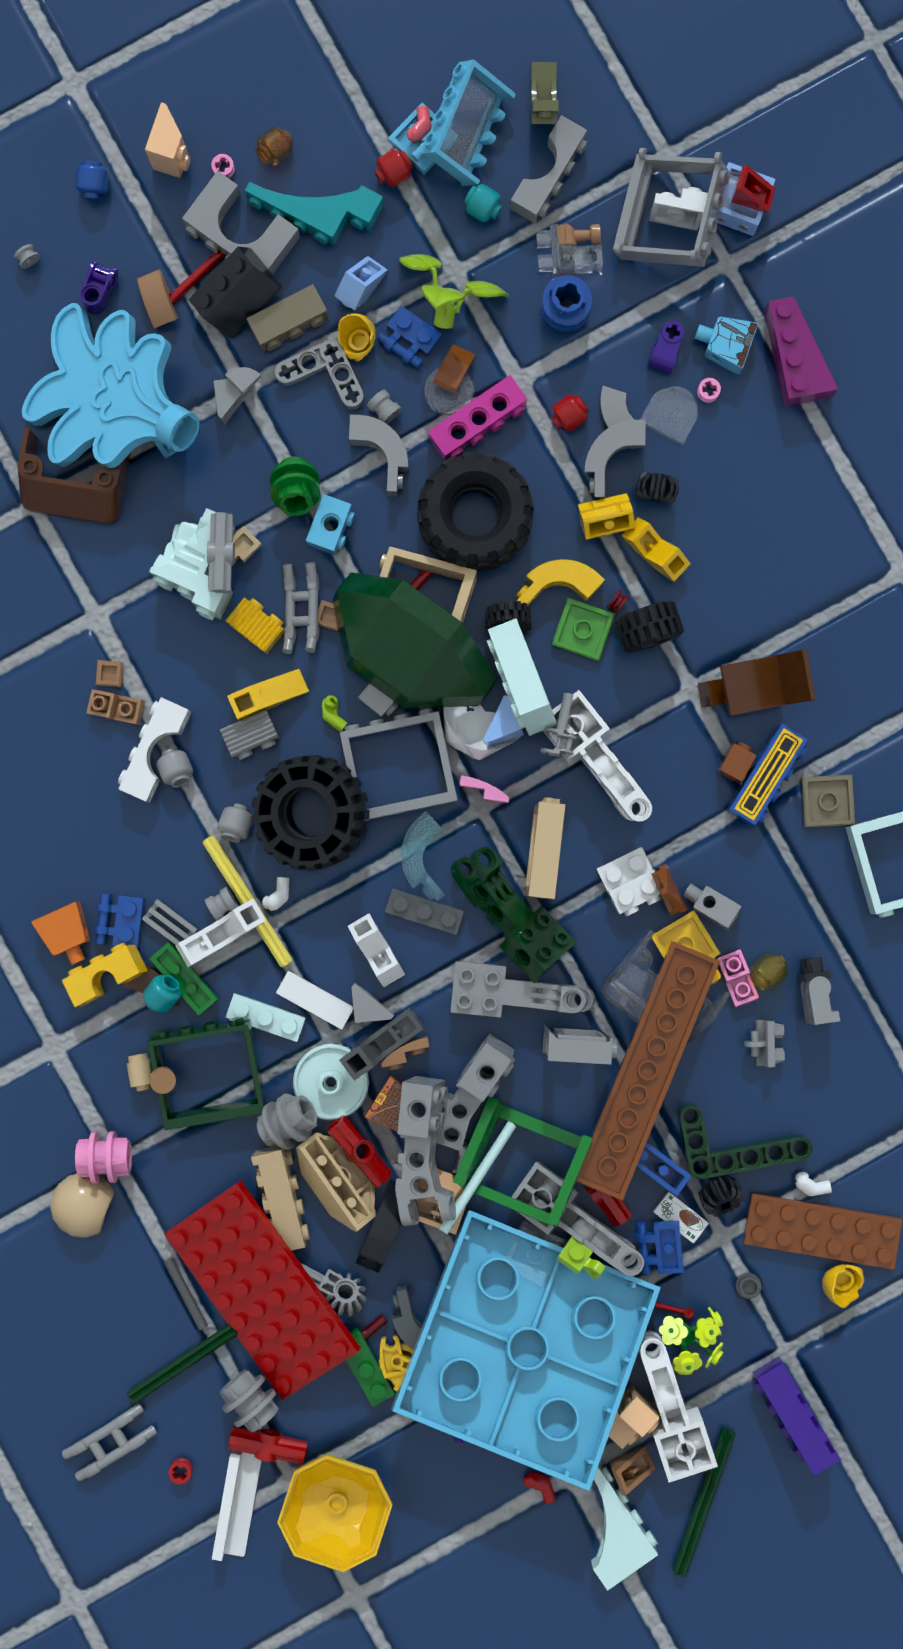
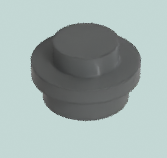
M743 1273L737 1278L735 1287L741 1297L752 1299L760 1293L761 1282L755 1274Z

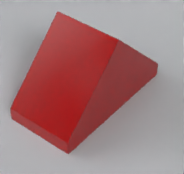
M743 165L736 182L731 203L766 213L770 210L776 188L748 165Z

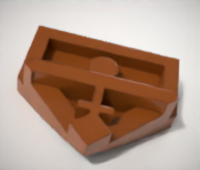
M667 863L657 867L658 871L651 875L669 914L673 915L677 912L687 911V905Z

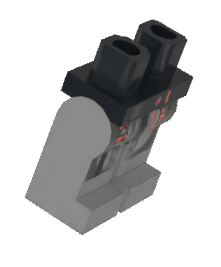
M822 957L800 959L802 973H797V980L802 981L800 989L805 1022L812 1025L839 1022V1011L831 1010L829 999L831 984L828 978H831L830 970H824Z

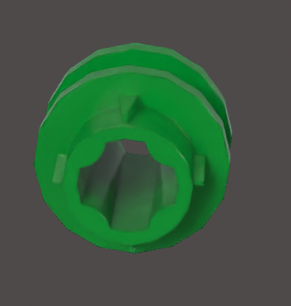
M294 456L283 459L280 463H277V466L270 474L272 502L286 513L287 516H301L308 513L311 509L313 510V506L318 503L321 496L319 472L303 457Z

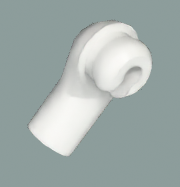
M277 877L276 891L270 896H265L262 900V905L265 909L274 911L287 902L290 878Z
M799 1172L795 1176L797 1188L808 1196L832 1193L829 1180L815 1183L806 1172Z

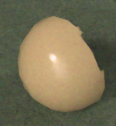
M77 1173L69 1175L57 1185L52 1194L50 1203L52 1218L62 1231L73 1237L87 1238L98 1235L102 1230L106 1213L112 1202L114 1190L107 1180L102 1177L99 1183L92 1184L89 1177H81Z

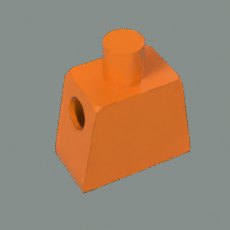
M73 902L31 921L53 956L66 952L71 965L85 960L80 945L89 942L90 935L81 902Z

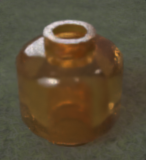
M276 126L265 131L256 141V153L260 160L265 164L273 166L280 164L293 152L292 136L287 130H282Z

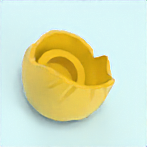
M348 314L339 321L338 342L343 347L347 358L359 362L373 348L376 340V329L373 322L362 314Z
M841 1264L829 1269L822 1278V1289L831 1302L841 1308H846L851 1302L859 1298L858 1290L864 1284L862 1269L853 1265Z

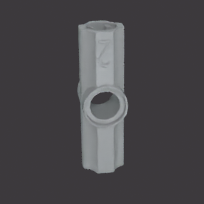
M222 512L211 514L210 541L207 543L209 592H231L232 565L235 562L233 514Z

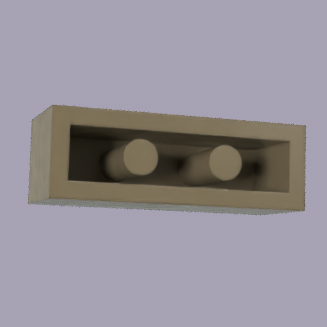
M312 284L246 319L262 352L279 348L281 342L289 338L294 340L304 333L303 331L310 327H320L329 317L325 305Z

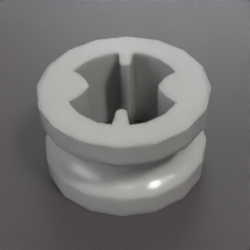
M32 244L22 246L14 254V258L16 261H20L19 265L23 269L31 267L40 258L38 252H34L35 248Z

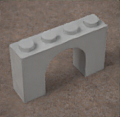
M217 171L183 216L182 220L186 227L185 231L195 239L200 237L204 240L206 247L216 254L219 250L226 255L225 260L238 246L251 248L273 275L300 239L298 228L278 214L258 240L249 244H237L228 240L221 232V224L226 213L240 196V191L236 183Z

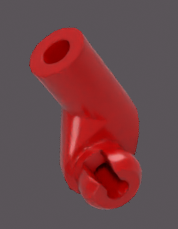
M534 1471L525 1474L523 1478L524 1485L527 1488L541 1491L545 1504H550L557 1500L551 1480L547 1475Z

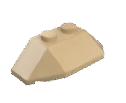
M316 1132L308 1140L296 1147L301 1175L330 1216L354 1232L360 1230L376 1216L374 1209L375 1187L354 1163L347 1160L344 1151L332 1137Z

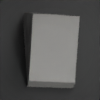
M229 379L214 380L217 414L224 425L250 394L255 384L243 394Z
M354 983L351 988L355 1023L392 1019L394 1013L358 983Z

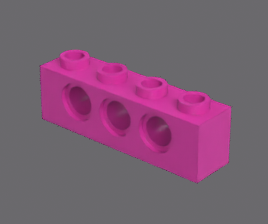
M509 375L428 431V438L444 461L451 457H458L464 453L463 449L470 444L472 446L479 444L485 438L483 435L490 430L496 432L505 425L504 421L511 416L516 418L526 410L527 398L512 376ZM503 402L506 408L503 411H496L493 408V404ZM475 416H482L486 422L483 425H475L472 419ZM455 430H462L465 436L457 440L451 434Z

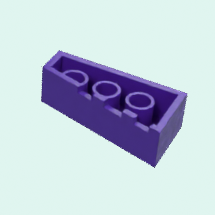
M779 1356L753 1371L757 1379L753 1381V1384L760 1395L766 1394L770 1402L766 1406L774 1418L779 1416L783 1424L779 1428L787 1440L792 1438L796 1446L792 1450L799 1462L805 1460L815 1476L840 1461L839 1455L828 1441L827 1435L815 1419L812 1410L802 1397L800 1390Z

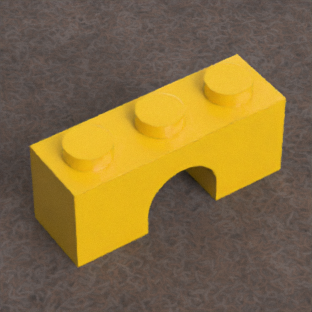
M121 943L111 948V954L105 957L101 954L89 960L91 965L85 968L78 966L68 972L69 976L64 978L62 982L74 1007L84 1006L105 995L101 986V978L106 971L114 976L117 984L127 983L148 972L135 944L125 945V943Z

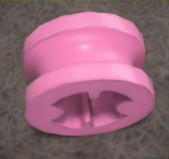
M218 154L213 158L211 166L214 175L219 171L230 179L235 172L231 157L226 154ZM225 162L227 168H225V172H220L219 167Z
M714 378L702 380L697 389L698 398L705 403L714 402L721 392V386ZM706 385H709L711 389H715L712 396H708L707 392H703Z

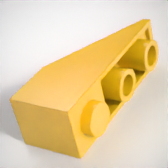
M300 669L248 686L227 697L236 718L240 721L265 709L269 710L306 694L309 690Z

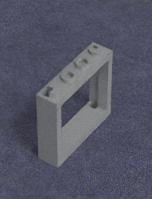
M433 709L418 711L419 716L409 717L408 714L394 716V721L385 723L384 719L373 720L369 722L370 726L362 728L359 727V724L344 727L345 731L340 732L346 765L351 769L350 774L353 777H357L349 739L433 722L448 792L366 809L369 810V819L365 821L457 802L439 711L433 712Z

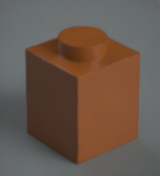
M741 742L738 745L734 743L730 745L717 772L737 783H741L757 755L752 753L753 749Z

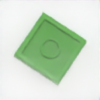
M567 598L551 646L598 662L615 614Z

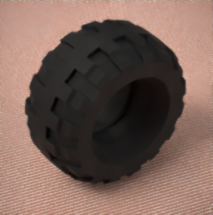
M469 452L445 460L437 469L431 472L420 492L417 516L422 537L436 557L457 566L477 571H489L510 561L523 547L530 534L534 508L528 484L513 465L497 458L496 455L488 453L473 454V452ZM467 493H482L496 502L499 510V519L494 529L489 533L481 536H471L462 533L454 525L451 515L453 505L459 497Z

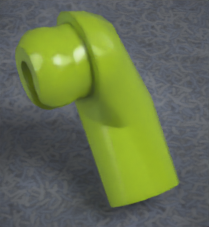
M332 695L327 696L321 705L322 718L337 731L342 732L348 723L338 716L337 698Z

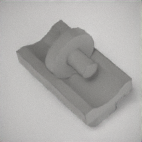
M755 1020V1031H751V1040L744 1041V1047H751V1056L756 1057L757 1066L775 1067L776 1063L785 1061V1051L783 1048L775 1047V1038H783L784 1025L770 1020Z

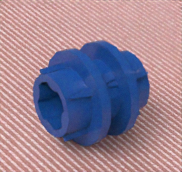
M569 275L557 277L549 282L544 290L541 305L543 318L548 325L556 330L568 332L578 329L586 322L590 315L593 300L591 290L587 284L578 277ZM565 299L574 303L569 308L559 305Z

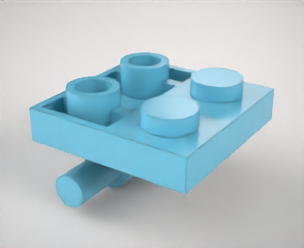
M421 103L418 107L426 105L424 103ZM415 109L388 137V142L400 152L402 150L405 151L411 163L425 175L436 163L425 155H421L425 137L421 141L416 142L409 141L407 137L408 129L418 122ZM429 109L432 128L435 114ZM452 123L440 148L444 153L458 141V135L450 129L453 126Z

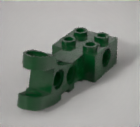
M482 847L474 851L470 858L463 857L455 861L451 866V875L468 900L475 907L478 905L488 915L486 918L491 924H496L505 933V940L499 947L535 983L557 964L577 941L543 906L533 912L516 895L501 872L503 862L497 853L490 847ZM481 854L488 858L489 864L487 867L483 866L480 862ZM461 864H464L468 867V877L464 876L461 873Z

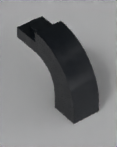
M390 1180L369 1233L355 1262L379 1273L401 1225L395 1192L396 1182Z

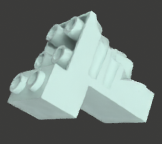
M206 508L198 525L188 522H181L175 525L172 540L167 544L164 555L160 554L149 572L155 577L154 581L160 587L172 591L173 588L177 589L181 596L192 601L199 615L213 621L214 617L222 619L233 592L232 590L230 593L208 591L209 564L207 563V543L210 541L211 514L216 512Z

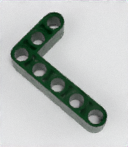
M692 1103L682 1104L677 1111L686 1165L690 1173L698 1179L801 1161L809 1158L813 1152L812 1143L800 1134L709 1150L702 1111ZM689 1109L695 1110V1119L691 1122H686L684 1120V1113ZM694 1134L700 1135V1144L696 1147L689 1146V1138ZM798 1141H804V1150L800 1153H795L794 1144ZM774 1145H778L780 1148L779 1155L775 1158H770L769 1149ZM749 1150H753L755 1152L754 1160L744 1162V1154ZM723 1155L730 1156V1163L726 1167H720L718 1164L719 1158ZM697 1160H704L706 1163L704 1170L700 1172L694 1171V1163Z

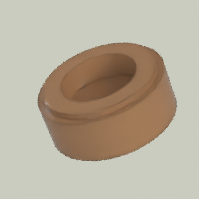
M158 1067L150 1075L151 1088L157 1093H168L176 1084L175 1074L168 1067Z

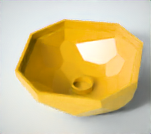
M326 1454L294 1470L277 1523L295 1557L345 1572L377 1555L393 1503L376 1470Z

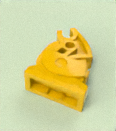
M394 1334L395 1344L393 1346H389L386 1343V1336L381 1338L379 1365L384 1378L391 1380L394 1385L393 1389L398 1392L413 1350L405 1343H401L398 1334Z

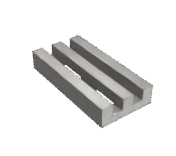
M159 899L154 902V905L142 918L143 921L175 945L181 941L152 920V915L183 937L184 940L194 935L198 930ZM158 907L188 928L190 932L188 934L161 915L156 911Z

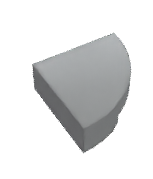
M246 367L235 368L225 374L243 394L261 378V374Z

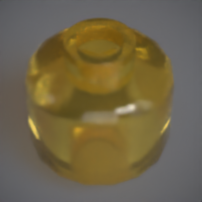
M764 953L751 966L750 979L761 990H774L788 976L787 962L779 954Z

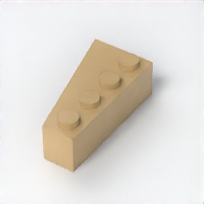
M279 1146L256 1150L251 1156L253 1166H259L257 1168L256 1180L258 1187L264 1188L265 1193L262 1194L264 1211L270 1215L269 1220L291 1251L305 1248L307 1240L310 1239L308 1225H303L301 1215L305 1214L302 1199L298 1200L296 1190L299 1189L297 1174L292 1175L290 1166L294 1164L292 1150H284Z

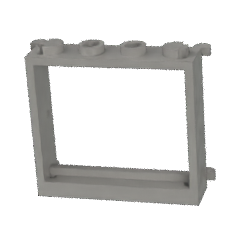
M640 148L639 154H636L613 251L620 260L704 267L706 258L711 254L710 242L712 234L717 230V214L723 205L724 186L729 181V170L722 161V152H716L714 158L646 155L647 149ZM653 171L713 174L694 250L685 251L634 246Z

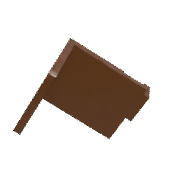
M806 649L720 666L722 679L698 683L702 708L727 703L729 716L816 700Z

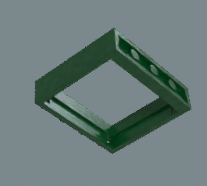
M235 1017L229 1019V1023L219 1024L218 1021H212L203 1024L201 1028L194 1029L192 1025L179 1028L178 1032L168 1033V1030L154 1032L153 1036L147 1041L152 1070H155L158 1067H164L160 1045L243 1031L255 1089V1099L175 1113L173 1112L170 1092L165 1094L157 1093L165 1131L262 1114L263 1107L267 1103L251 1019L244 1020L243 1017Z

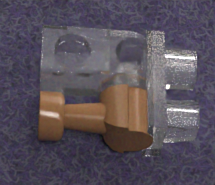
M550 224V230L536 232L537 249L551 248V254L538 255L539 272H552L553 277L584 273L602 275L603 254L600 224L590 225L589 230H574L569 224L558 226L557 224ZM590 240L591 245L577 246L578 242Z

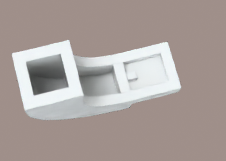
M252 899L175 946L187 967H190L264 923L266 919L255 900Z

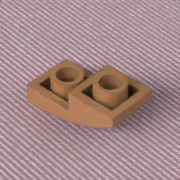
M159 269L137 278L141 296L153 327L157 328L178 319L168 295L170 290L161 270Z
M92 689L86 714L140 726L145 701Z
M428 1035L413 1039L396 1048L381 1061L382 1068L388 1067V1071L403 1068L402 1063L407 1062L406 1052L410 1051L411 1055L425 1053V1048L430 1047Z

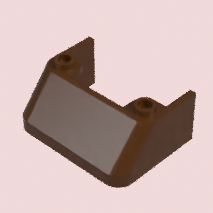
M24 427L18 460L20 501L23 507L34 513L106 525L117 522L121 515L131 453L115 468H98L93 474L92 484L43 477L44 464L35 455L38 437L29 428Z

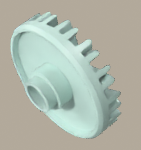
M330 1043L313 1048L302 1057L294 1072L293 1088L295 1096H305L314 1106L317 1118L323 1120H336L340 1116L344 1115L347 1117L354 1113L362 1105L369 1089L368 1072L354 1081L339 1061L351 1050L342 1044ZM329 1077H333L336 1080L334 1086L327 1084Z

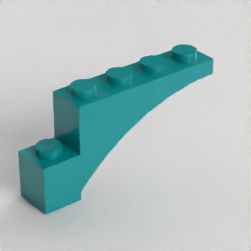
M251 182L248 183L245 189L248 203L259 210L261 208L268 210L274 218L279 214L297 227L300 232L305 233L307 231L313 234L314 238L322 244H327L328 242L335 245L348 220L352 226L359 230L364 228L371 231L384 207L383 196L362 185L358 190L326 197L286 195L264 189Z

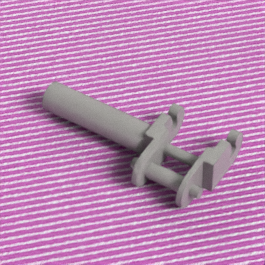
M563 693L557 728H545L544 730L545 733L552 732L553 735H558L556 748L554 750L541 748L540 753H548V755L560 757V754H565V757L574 754L570 750L572 740H576L577 737L573 736V733L564 734L567 730L573 694ZM561 739H567L565 749H560Z

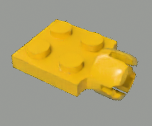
M694 910L650 936L663 958L666 956L671 941L712 958L720 954ZM718 969L716 970L711 985L718 982L721 978V974L718 971Z

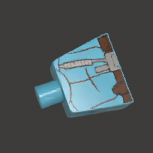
M718 317L713 329L699 324L694 339L708 343L704 354L706 358L739 375L744 367L758 323Z

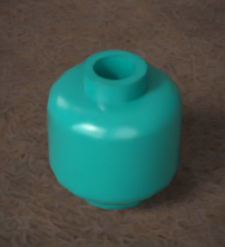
M480 184L477 187L473 186L464 200L466 212L483 223L488 222L491 218L496 219L503 207L499 204L501 200L500 194L485 184Z
M170 975L155 976L143 992V998L147 1007L159 1013L170 1011L181 996L178 981Z

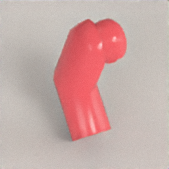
M420 106L416 109L418 122L407 131L409 141H421L430 132L431 120L428 106Z

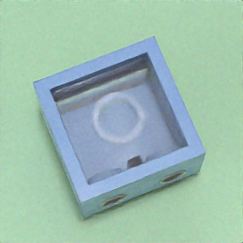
M728 162L729 181L724 186L723 205L718 210L717 223L754 236L763 212L731 203L742 167ZM758 173L772 186L774 185V178Z

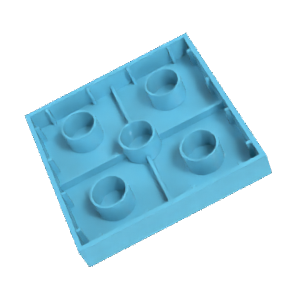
M468 1210L465 1213L391 1410L590 1491L661 1287L634 1276L625 1275L621 1271L604 1265L605 1269L597 1279L592 1278L582 1269L577 1275L556 1260L563 1250L562 1247Z

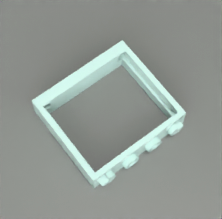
M903 811L845 827L870 914H879V918L893 915L894 909L903 908V898L881 904L861 834L902 823Z

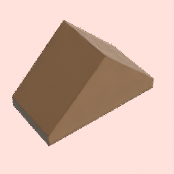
M641 1446L609 1460L622 1495H627L656 1470L646 1446Z

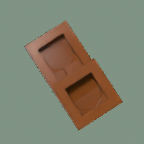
M453 344L432 383L456 393L464 380L465 374L473 364L476 354Z

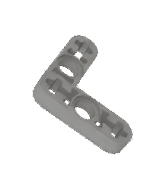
M335 340L325 341L280 362L275 368L276 379L283 386L294 385L327 369L346 408L355 410L360 408L364 402L363 391L342 347ZM330 347L332 350H338L335 352L338 361L335 365L330 355L325 356L328 353L327 349ZM307 357H312L316 360V365L312 369H305L302 366V361ZM294 363H298L301 374L298 375L297 370L290 373L291 378L286 379L285 376L280 377L283 374V369L286 368L288 371L296 369ZM339 369H345L349 372V377L345 381H339L335 378V373ZM349 385L354 395L359 394L356 397L357 402L355 403L352 400H346L349 398L346 389Z

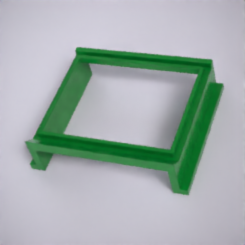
M489 1097L453 1183L465 1189L481 1162L499 1118L577 1149L551 1213L542 1211L480 1184L474 1192L476 1195L556 1228L593 1138L584 1134L580 1137L506 1107L499 1100Z

